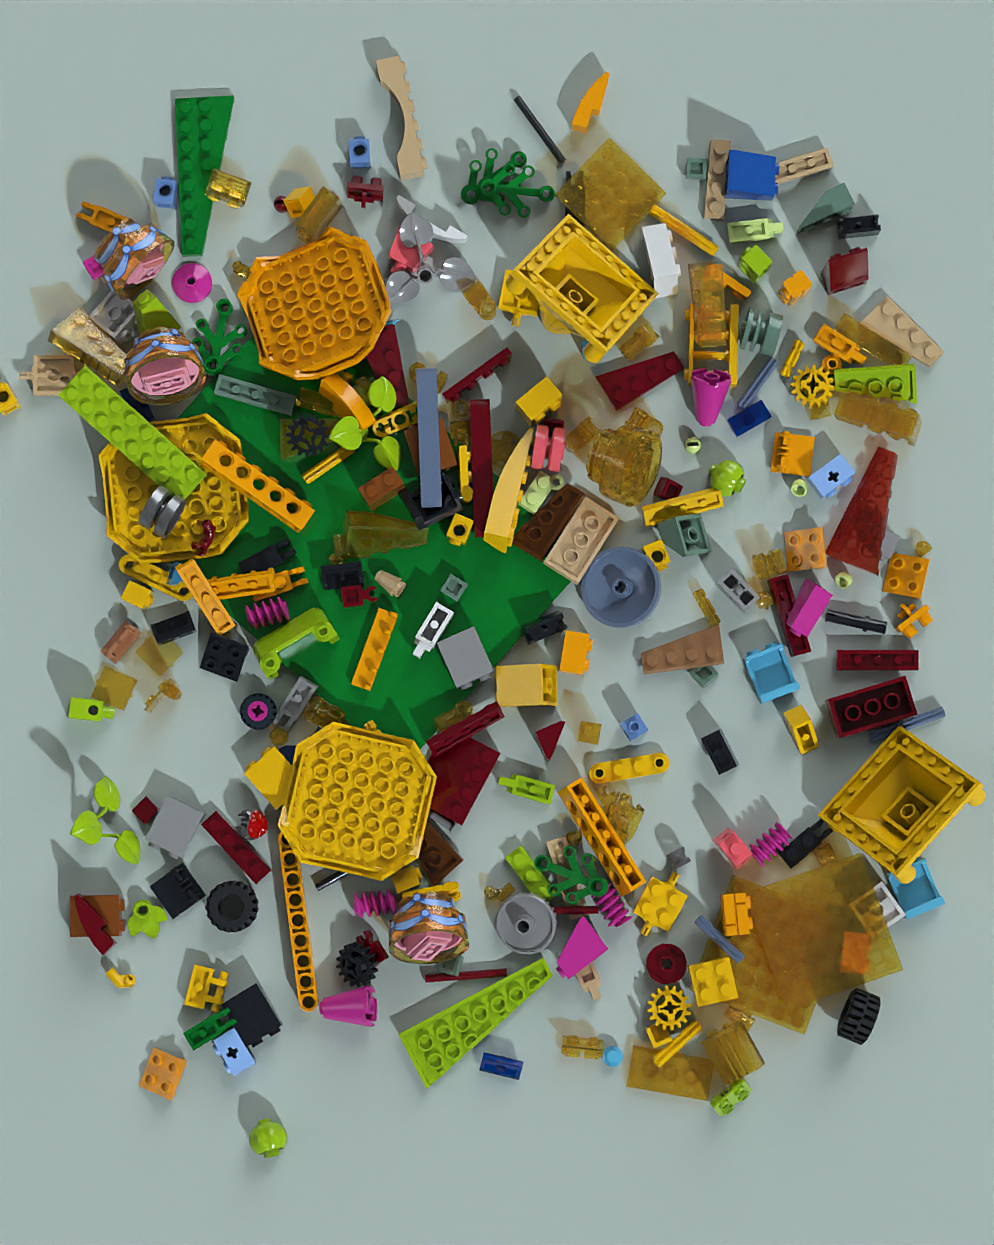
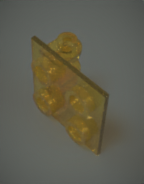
M169 678V680L164 679L158 686L159 692L155 696L151 695L145 702L146 707L144 710L151 713L165 695L170 699L179 700L182 692L174 685L176 681L172 678Z

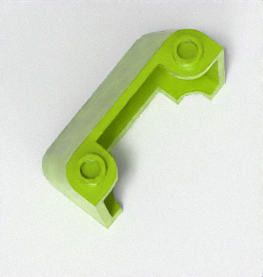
M311 608L255 642L253 652L266 678L271 681L279 676L278 670L283 661L278 652L310 633H313L317 641L320 642L329 641L333 644L340 639L322 609Z

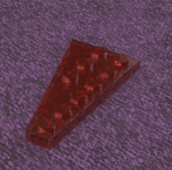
M878 446L825 551L826 555L876 576L879 575L878 565L879 559L882 556L881 547L882 541L885 538L889 514L888 504L889 498L892 495L891 486L892 480L895 477L898 455L895 452Z

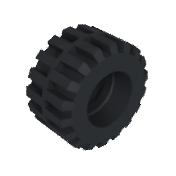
M226 881L218 884L211 890L206 900L205 910H207L206 915L208 919L211 920L210 923L216 926L217 929L229 933L238 932L249 927L256 919V914L259 910V902L255 892L252 891L250 886L240 881ZM230 894L239 896L244 902L243 913L235 919L225 917L220 908L222 899Z
M856 987L849 994L842 1009L837 1025V1035L860 1045L865 1043L873 1030L879 1014L880 997Z

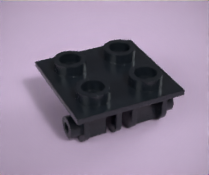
M211 632L200 668L238 682L245 657L248 655L250 648L248 645Z
M183 862L149 886L172 919L178 917L206 896Z

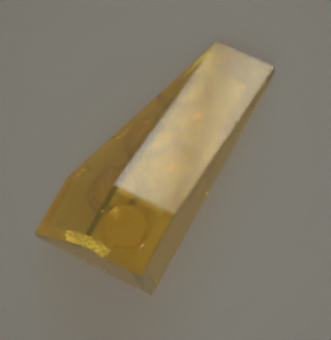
M346 511L343 527L344 558L371 557L370 554L382 552V554L389 553L390 549L399 547L406 549L424 545L427 543L429 526L419 531L415 522L367 511Z

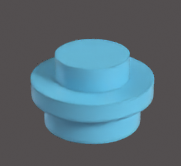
M609 1046L603 1051L602 1058L606 1065L616 1067L622 1062L623 1054L618 1047Z

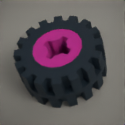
M261 693L251 694L241 703V719L248 727L262 730L271 726L275 720L277 707L269 696Z

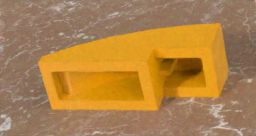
M605 72L588 89L575 112L571 125L572 130L587 133L591 114L599 116L610 73Z
M334 373L321 380L319 393L333 403L332 410L342 417H355L358 420L359 429L362 431L375 424L376 419L368 406L344 379Z

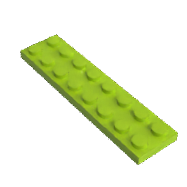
M86 365L58 394L65 403L158 486H163L170 490L171 497L179 495L186 499L207 476L201 468Z

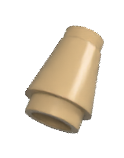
M380 570L375 576V580L391 596L398 597L406 586L403 579L383 570Z

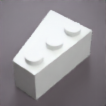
M666 223L642 227V240L646 260L650 268V280L653 281L654 290L659 293L656 298L677 295L678 276H681L680 265L675 264L674 259H677L675 247H671L670 242H673L671 230H667Z

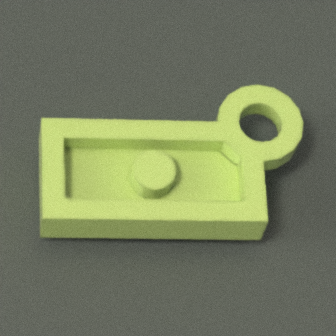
M540 470L518 505L535 515L551 490L559 491L564 486V479L559 475L550 477ZM553 480H558L560 485L554 486Z

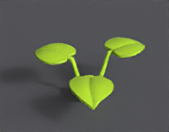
M381 376L370 385L368 390L369 400L373 406L378 407L372 413L373 416H376L381 410L385 412L392 411L396 404V393L392 384L385 377ZM345 416L336 423L329 435L330 440L347 450L359 448L361 442L377 443L378 445L375 446L373 451L376 460L387 469L393 466L395 471L398 470L401 461V448L396 439L391 436H385L381 441L379 439L367 438L368 428L363 431L359 429L358 420L353 416Z
M104 776L95 784L93 790L94 799L100 807H104L103 810L97 815L89 810L82 812L75 820L70 835L89 845L97 844L101 837L117 838L118 840H116L114 847L118 855L126 862L136 865L140 861L141 846L138 837L132 831H122L121 835L103 834L101 832L102 825L97 819L105 814L108 809L112 812L117 811L121 802L117 786L108 777Z

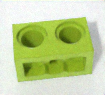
M755 245L752 249L748 247L742 252L738 268L755 284L769 271L773 261Z

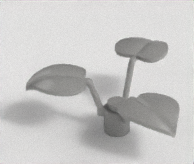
M415 213L408 214L402 221L400 239L408 248L417 245L421 265L417 268V276L410 278L407 272L396 271L388 277L386 290L391 304L405 303L414 299L420 290V286L416 281L428 284L440 272H442L440 274V282L449 290H459L476 282L472 268L461 258H447L444 261L443 268H439L436 271H433L429 264L424 263L420 244H427L431 240L433 228L427 219Z

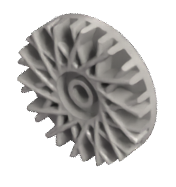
M526 892L518 893L508 898L499 908L496 916V930L504 945L512 951L520 954H534L545 949L556 935L558 920L555 918L554 908L549 906L550 902H546L544 897L540 898L538 894L534 895L533 892L530 894H525ZM523 921L527 922L529 926H525Z

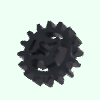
M310 413L307 414L306 418L300 414L299 421L293 418L294 425L287 426L291 433H286V436L291 437L287 444L294 445L291 450L298 449L299 456L304 452L306 458L309 457L310 453L317 456V450L324 452L322 446L329 445L325 441L326 438H329V434L325 432L329 427H323L325 420L319 422L317 421L318 415L311 418ZM307 421L315 423L319 428L309 427ZM300 425L301 431L299 435L295 436V430ZM305 430L313 432L314 436H311V443L308 439L303 438ZM322 434L321 441L316 446L315 440L318 435ZM303 442L307 444L309 449H304L297 443Z
M353 942L345 945L344 949L339 950L341 956L336 957V960L340 964L336 965V968L341 969L339 976L344 975L343 981H350V986H365L376 978L373 973L378 972L375 965L379 962L373 959L376 953H370V946L365 948V943L358 944V942Z

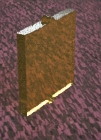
M154 634L149 638H145V642L135 651L160 677L170 666L173 667V663L183 654L172 641L158 646Z
M105 666L100 678L96 680L97 685L91 697L124 711L129 699L133 697L132 692L138 680Z

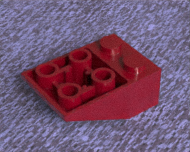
M856 247L849 250V253L841 255V253L834 254L829 257L830 259L821 271L828 295L866 284L869 280L867 248L861 249Z

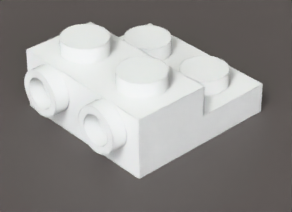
M111 290L88 317L120 345L123 342L129 341L132 337V331L138 327L133 301L119 290L118 296Z
M875 880L865 886L867 890L861 895L857 892L849 897L850 902L847 904L871 938H874L906 915L882 881L877 883Z

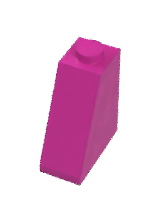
M806 578L786 622L791 627L789 631L799 637L801 634L808 637L833 595Z
M584 916L577 922L556 961L558 967L555 969L562 978L566 976L567 979H570L608 950Z

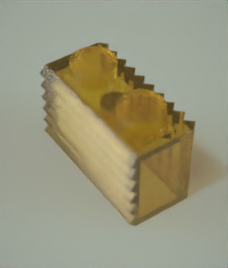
M213 169L204 194L208 195V199L219 202L221 200L227 202V206L238 209L245 205L252 182Z

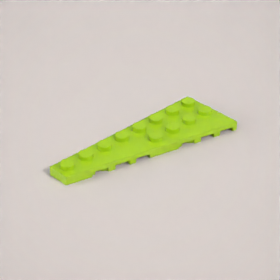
M544 957L398 1034L426 1088L430 1087L446 1073L447 1070L553 976Z

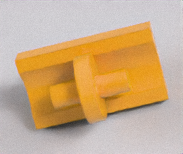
M902 603L899 606L901 612L897 617L901 620L906 616L907 619L895 627V630L898 633L902 632L908 639L918 633L912 625L916 619L923 628L933 621L928 613L929 607L925 604L912 614L911 611L916 606L911 603L907 607Z

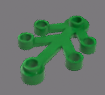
M490 148L485 152L486 164L483 178H493L503 168L502 166L493 173L494 160L498 157V152L496 149ZM489 151L495 153L494 158L488 156ZM517 151L510 156L508 163L513 164L516 168H520L526 164L527 157L523 152ZM518 155L522 157L521 163L516 162ZM479 160L470 162L468 185L464 186L461 190V199L464 203L470 205L477 203L479 200L493 202L490 197H483L478 192L476 185L477 175L482 168ZM474 162L478 163L479 168L477 170H474L472 168V164ZM508 165L505 169L506 172L511 171L512 167ZM501 181L498 184L507 185L509 182ZM486 183L484 185V189L490 187V185ZM470 190L474 192L473 198H469L467 195ZM498 193V195L501 196L502 201L504 202V201H505L504 195L501 194V193Z
M511 163L505 164L502 170L493 178H482L477 185L479 194L483 197H490L502 216L509 215L511 207L502 201L498 193L506 194L517 208L518 215L521 218L529 217L531 210L523 204L517 195L539 197L543 202H550L555 197V190L551 186H543L540 189L517 187L524 180L535 174V169L530 165L525 166L522 172L507 185H500L498 183L506 176L514 174L515 166ZM508 165L512 167L511 173H507L505 170ZM526 168H530L532 170L531 175H526ZM486 183L490 185L489 191L484 190ZM544 190H547L549 192V196L547 198L543 197ZM503 206L508 208V212L505 214L501 211ZM523 208L527 209V215L525 216L521 214Z
M221 299L216 304L219 319L215 336L209 329V324L205 319L201 318L196 322L197 329L205 335L213 347L210 355L201 338H195L192 341L194 347L197 342H201V346L195 347V349L205 360L203 363L205 372L210 376L220 374L225 362L234 356H241L244 352L243 347L239 343H235L231 346L230 350L220 356L223 347L238 337H245L248 333L247 328L243 324H238L233 331L224 336L227 318L233 312V305L228 299ZM225 306H228V311L223 312L222 309ZM204 322L205 327L199 328V325ZM244 328V332L239 334L238 330ZM236 347H240L238 353H234ZM212 364H217L215 369H211Z
M566 846L563 850V854L568 859L572 871L552 863L550 857L546 855H539L534 860V866L537 870L543 872L550 870L568 878V880L558 884H551L548 887V893L551 896H559L561 891L578 884L587 886L580 891L569 892L566 895V901L569 904H577L579 899L591 894L595 897H602L608 891V882L605 878L598 876L594 866L595 858L592 854H584L581 858L582 864L587 867L590 878L583 876L576 858L577 850L573 846ZM571 848L573 854L568 856L567 850ZM590 856L591 862L587 864L585 858ZM543 860L547 861L546 867L541 865ZM597 883L602 885L599 891L596 889ZM554 886L558 889L556 894L552 893ZM572 894H574L576 897L575 901L571 902L570 896Z

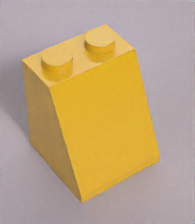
M547 664L496 666L494 674L497 684L495 701L498 702L500 707L558 706L557 666Z

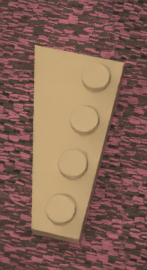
M888 296L859 323V326L873 332L877 337L888 341L892 346L901 349L907 355L927 367H930L944 354V351Z

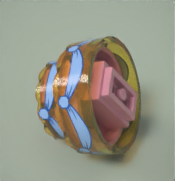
M132 218L122 220L120 225L113 227L110 234L102 239L101 246L97 247L95 251V261L104 268L101 280L121 300L131 298L157 276L171 256L175 242L153 223L140 226Z
M160 326L155 329L145 330L134 339L132 349L128 352L124 361L127 389L130 395L137 401L148 405L164 406L185 401L195 395L203 387L206 380V372L198 346L186 339L184 333L172 327Z
M429 891L426 893H414L411 896L404 897L397 905L398 913L388 923L389 953L392 957L402 962L411 964L441 963L459 957L469 948L466 917L455 909L453 898L445 893L438 894Z

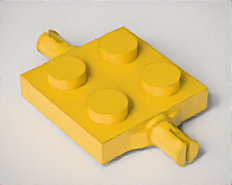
M506 269L498 310L513 314L511 326L514 327L515 320L517 319L516 327H519L521 316L537 317L540 305L528 288L518 295L508 291L505 282L512 270Z
M672 871L667 882L660 881L653 876L650 877L632 911L645 921L640 931L641 934L647 936L652 926L660 927L669 932L688 897L674 886L680 876L679 874Z

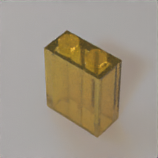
M324 186L295 223L296 233L299 235L298 239L305 244L316 241L341 209L340 198Z
M731 1020L723 1024V1029L719 1031L716 1028L706 1033L707 1037L701 1041L725 1085L760 1069L765 1064L742 1020L735 1023Z

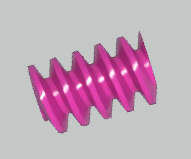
M277 597L276 604L272 599H269V606L262 601L261 608L256 603L253 604V610L248 605L245 608L250 629L251 625L255 629H259V623L263 627H267V621L274 625L275 618L279 623H282L283 616L287 621H290L286 601H282L280 597Z
M777 822L774 824L776 830L773 828L768 829L770 836L766 833L762 834L764 841L759 838L756 839L758 846L750 844L754 859L762 867L765 866L763 859L770 862L769 854L777 856L775 849L783 851L782 843L789 846L788 838L793 840L785 828Z
M609 883L608 891L604 896L595 897L592 895L591 897L592 899L599 898L595 903L596 906L603 905L600 913L607 912L604 920L611 919L608 927H618L633 917L625 916L629 910L621 909L625 903L623 901L617 902L621 896L619 894L613 895L616 888H609L611 885Z
M389 889L386 890L385 896H383L381 890H378L377 896L374 895L373 891H370L369 897L366 896L365 892H362L361 898L358 897L357 893L353 895L355 916L358 913L359 917L363 918L364 912H366L368 917H371L373 911L376 916H379L381 910L384 915H388L389 909L393 915L396 914L394 893L391 895Z

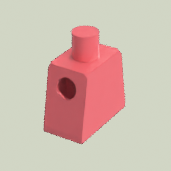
M399 227L389 253V259L394 262L390 273L404 271L405 269L414 273L418 266L421 265L417 245L408 248L402 243ZM430 242L420 244L424 261L434 249V245Z
M727 828L712 840L736 870L753 858L751 851L730 828Z

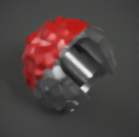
M250 808L238 814V816H245L246 818L241 820V826H236L237 834L247 840H255L266 834L268 823L262 811Z

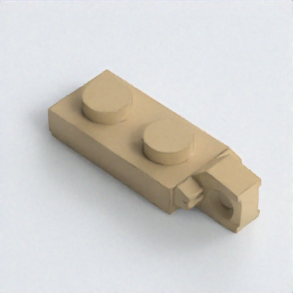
M592 961L576 973V977L584 992L589 991L593 1000L601 998L597 987L602 985Z

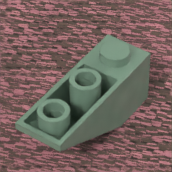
M845 183L826 190L799 226L798 233L803 231L808 233L816 228L815 225L820 223L823 225L828 224L834 220L833 217L839 214L842 217L851 212L855 203Z

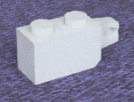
M438 602L435 603L415 636L414 643L417 644V647L413 652L414 656L420 659L425 650L430 652L435 647L454 616V612Z

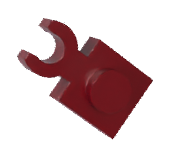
M362 585L341 587L343 607L364 606L363 600L366 599L370 602H376L378 600L377 597L371 598L369 596V592L376 590V587L370 586L363 591Z
M366 930L363 932L366 939L360 935L356 937V941L358 944L365 943V948L370 946L371 954L376 953L373 959L379 962L375 965L377 967L388 959L389 956L380 941H373L372 932Z

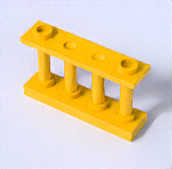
M690 303L689 309L685 310V321H689L688 369L684 368V381H687V386L692 385L693 359L724 360V362H728V370L724 371L731 375L729 388H735L737 385L739 305L731 304L729 310L725 312L694 311L695 303ZM694 319L725 320V322H729V327L725 332L694 331ZM694 339L725 340V342H728V350H725V352L693 351Z

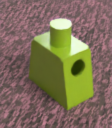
M71 697L68 719L101 722L102 718L114 719L115 707L103 706L104 701ZM89 707L97 708V714H90L88 712Z

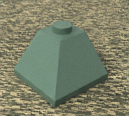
M701 513L673 517L657 523L663 543L682 557L711 552Z

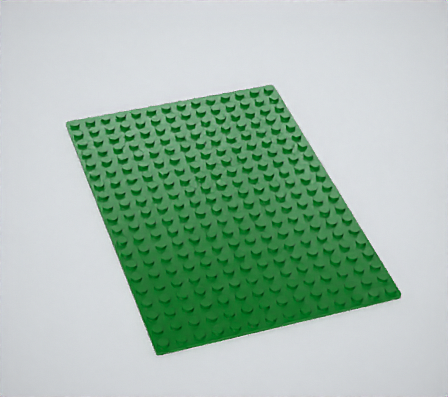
M252 336L243 346V354L239 357L234 356L224 366L220 374L297 396L292 417L214 395L219 377L218 374L177 419L189 418L204 413L210 415L220 425L240 439L242 453L247 463L261 468L262 473L267 477H274L278 480V485L284 489H291L299 500L308 501L315 512L303 529L297 533L248 498L249 521L221 555L194 560L207 580L212 579L214 576L218 578L228 577L234 573L241 575L243 572L238 564L240 561L289 538L291 543L277 551L281 556L287 551L295 549L297 554L274 567L275 574L285 570L290 571L298 567H304V572L290 576L292 583L300 579H307L308 584L258 602L254 601L253 595L222 599L220 601L224 608L256 640L261 639L289 621L283 616L282 623H279L275 618L274 625L267 621V627H263L259 623V629H255L253 625H251L250 629L245 611L247 605L253 610L254 603L261 608L262 601L269 606V599H272L276 604L277 597H280L282 601H286L290 621L311 608L322 609L340 639L333 644L329 641L320 642L317 641L313 633H310L278 652L283 661L282 663L296 676L300 677L302 675L319 686L315 693L353 727L364 729L363 726L373 720L377 725L376 729H379L381 733L412 739L421 749L426 744V741L437 732L481 683L480 679L472 682L473 686L464 690L461 687L456 688L437 644L430 652L425 650L420 659L413 655L417 644L414 643L415 636L435 603L438 602L454 612V616L438 642L474 626L491 666L494 668L524 635L520 626L538 619L571 581L514 545L511 547L507 546L506 553H502L483 540L484 537L475 538V525H473L465 545L460 544V546L449 543L446 534L455 514L419 531L403 502L401 494L396 495L371 512L361 497L358 488L387 470L374 456L373 451L375 446L378 445L377 443L361 442V445L355 449L353 454L307 484L302 478V474L342 446L326 438L325 441L329 445L322 446L324 452L317 450V456L310 453L308 458H306L304 452L299 456V450L292 451L291 449L294 445L287 444V441L291 440V437L286 436V433H291L287 426L294 425L293 418L299 421L300 414L306 418L307 414L310 413L311 418L318 415L317 421L319 422L325 420L323 427H329L325 432L330 435L336 423L343 417L332 410L333 403L319 393L322 379L295 380L259 364L258 348L254 336ZM363 358L358 364L348 367L343 371L353 374L349 385L357 392L371 413H373L378 407L371 404L368 390L370 385L377 379L369 362ZM409 398V403H413L414 401ZM406 405L394 407L392 411L397 410ZM416 407V408H415V409H416V412H414V413H412V414H415V413H416V414L418 415V409H417V407ZM381 410V412L374 417L376 419L377 417L385 415L389 412ZM408 410V411H406V413H407L408 416H409V420H411L412 417H411L410 415H412V414H410V413H409V410ZM398 414L394 418L396 424H402L405 421L403 414ZM390 418L387 419L388 422H389L388 424L390 425V427H391V428L394 427V426L392 425L391 421H390ZM307 421L309 427L319 428L315 423ZM378 423V428L376 429L384 431V426L386 425ZM300 425L295 430V436L299 435L301 431ZM368 427L367 438L379 439L381 441L383 437L376 436L372 427ZM406 427L387 436L396 439L400 445L401 461L396 472L403 481L404 487L412 494L420 490L421 486L404 434V430H407ZM305 430L303 438L308 439L311 443V436H314L313 432ZM447 432L457 462V448L462 446V444ZM322 434L317 436L315 440L316 446L320 443ZM303 442L297 443L300 447L309 449L307 444ZM471 453V463H468V471H471V472H472V453ZM457 464L456 468L444 471L447 477L451 476L455 487H453L454 491L459 490ZM494 472L493 492L495 491V488L499 480V477ZM472 475V483H469V487L472 488V489H473V475ZM253 481L254 488L258 490L263 488L260 481ZM271 492V500L279 501V495ZM472 497L471 501L466 504L460 502L463 510L457 512V514L474 520V500ZM518 503L516 508L519 509L514 535L525 523L535 516L518 505ZM287 504L288 512L295 513V506ZM457 526L453 532L457 536H462L465 533V529L462 526ZM189 560L175 561V562H171V563L173 564V563L178 562V563L184 564V563H186V562L189 561ZM361 562L364 577L362 591L370 586H375L376 590L370 591L369 596L371 598L377 597L378 600L370 602L366 599L363 600L364 606L344 608L341 588L324 590L321 566ZM380 570L403 579L406 586L398 597L391 596L375 580V576ZM450 574L468 584L458 602L440 592ZM381 608L398 614V618L371 691L351 685L378 609Z

